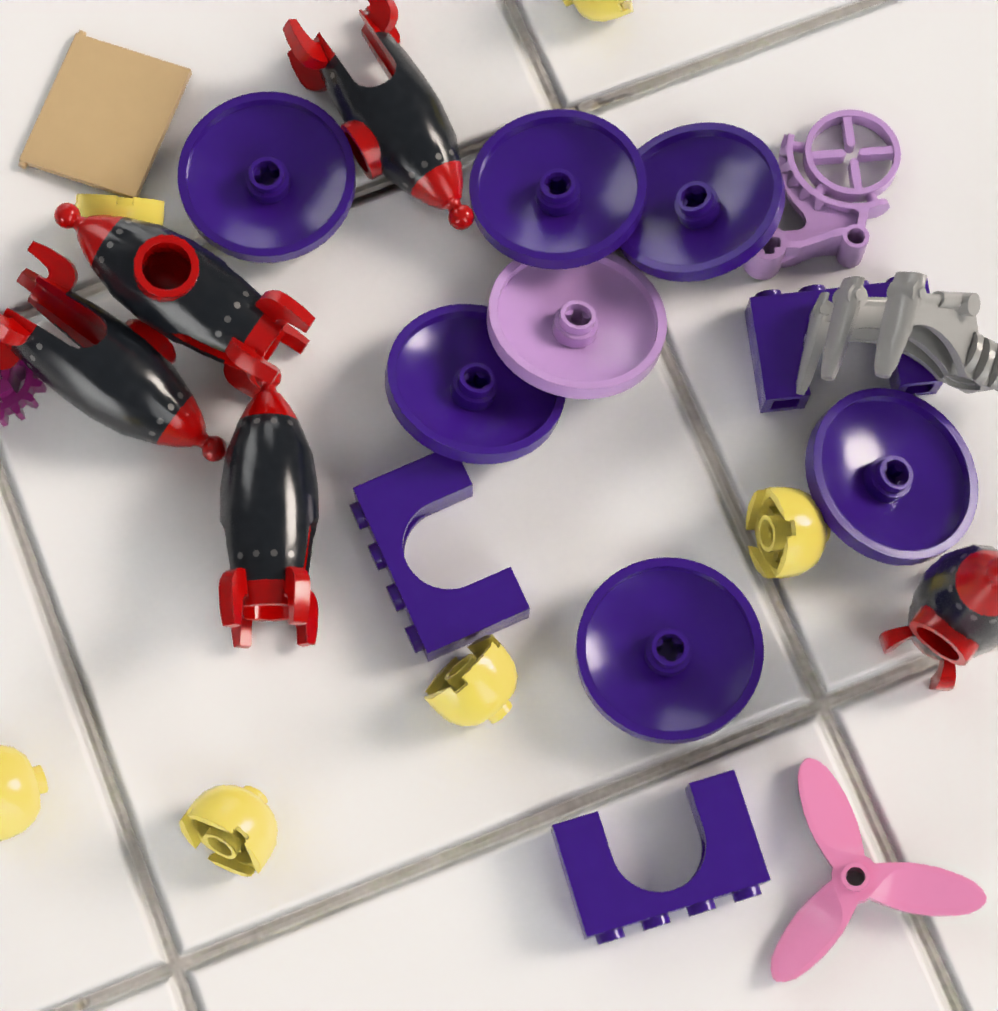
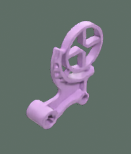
M840 110L830 113L817 121L808 133L805 143L794 141L795 135L784 134L779 151L778 165L784 180L785 196L795 211L802 217L805 226L802 229L782 231L777 227L767 244L753 258L743 264L744 270L749 276L759 280L771 279L778 274L781 268L795 266L803 261L820 256H836L839 264L847 268L859 265L870 237L869 232L865 228L866 221L881 216L890 208L887 199H878L877 196L891 185L901 160L899 141L893 130L882 119L860 110ZM841 124L845 150L811 151L812 143L820 133L832 126ZM853 124L874 131L883 139L887 146L865 147L859 150L857 159L852 158L848 165L850 188L829 181L819 172L816 165L841 164L844 162L846 153H852L855 147ZM793 152L803 153L804 170L811 183L816 187L815 189L800 174ZM891 160V169L882 180L874 185L862 187L859 162ZM862 201H867V202H864V203H848V202H862Z

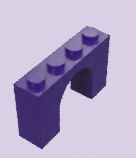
M894 277L888 279L885 283L869 284V281L864 280L863 287L866 289L868 297H887V289ZM926 279L925 289L927 293H930L928 279ZM817 284L805 286L798 292L781 294L780 290L770 289L755 294V297L749 298L744 313L760 413L805 408L811 396L810 386L805 395L796 394V380L803 352L804 336L808 329L809 315L820 293H830L828 301L833 303V294L839 288L825 289L824 285ZM903 353L889 379L891 389L907 392L914 396L936 394L943 384L924 366Z
M434 452L353 487L356 502L349 505L359 529L368 527L374 543L367 545L377 570L386 568L393 584L386 586V589L396 612L405 609L412 624L404 629L415 654L424 651L428 662L473 643L486 635H491L529 618L530 607L511 567L462 588L441 589L420 580L411 571L406 562L404 553L407 539L413 528L422 519L473 496V484L462 462Z
M735 770L694 781L686 786L685 792L701 839V859L693 877L685 885L674 890L665 892L644 890L629 882L620 873L614 863L598 811L552 825L551 833L584 940L595 937L597 944L601 945L625 937L624 927L641 922L643 931L671 923L669 913L687 909L688 915L691 917L716 909L714 899L732 894L734 903L762 894L759 886L769 882L771 879Z

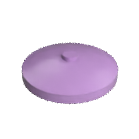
M613 253L588 265L556 270L531 267L513 260L495 280L487 307L486 321L489 338L504 364L528 384L547 393L572 399L605 398L634 387L654 368L662 351L667 332L665 308L654 285L638 268Z

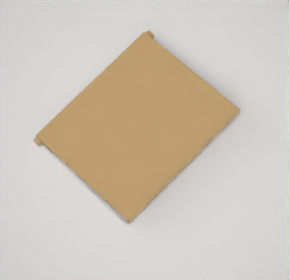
M79 30L75 34L23 149L18 166L23 169L30 166L125 198L139 197L192 75V71L177 64L88 37L86 32Z

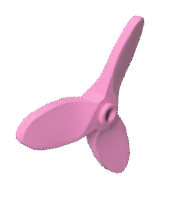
M811 758L803 760L798 772V790L803 813L817 846L832 868L831 881L802 906L787 925L776 945L771 958V974L776 982L795 980L818 963L843 934L857 905L868 900L901 912L931 917L969 915L979 910L986 903L987 897L983 889L974 881L960 874L939 867L911 862L874 863L870 858L866 857L856 817L841 786L822 763ZM851 872H858L863 876L864 882L859 886H852L847 882L846 876Z

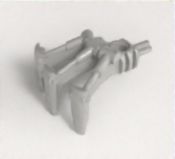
M897 272L887 289V297H868V293L863 287L864 277H847L843 279L840 288L834 292L832 297L833 303L828 301L830 293H820L809 315V324L796 380V394L805 395L811 384L823 348L821 379L826 381L834 380L840 369L849 342L877 344L874 369L875 376L890 379L903 353L924 366L938 381L946 383L964 393L970 394L993 389L998 391V343L983 337L978 332L976 315L980 310V297L977 293L935 291L930 294L925 289L927 275L918 272Z

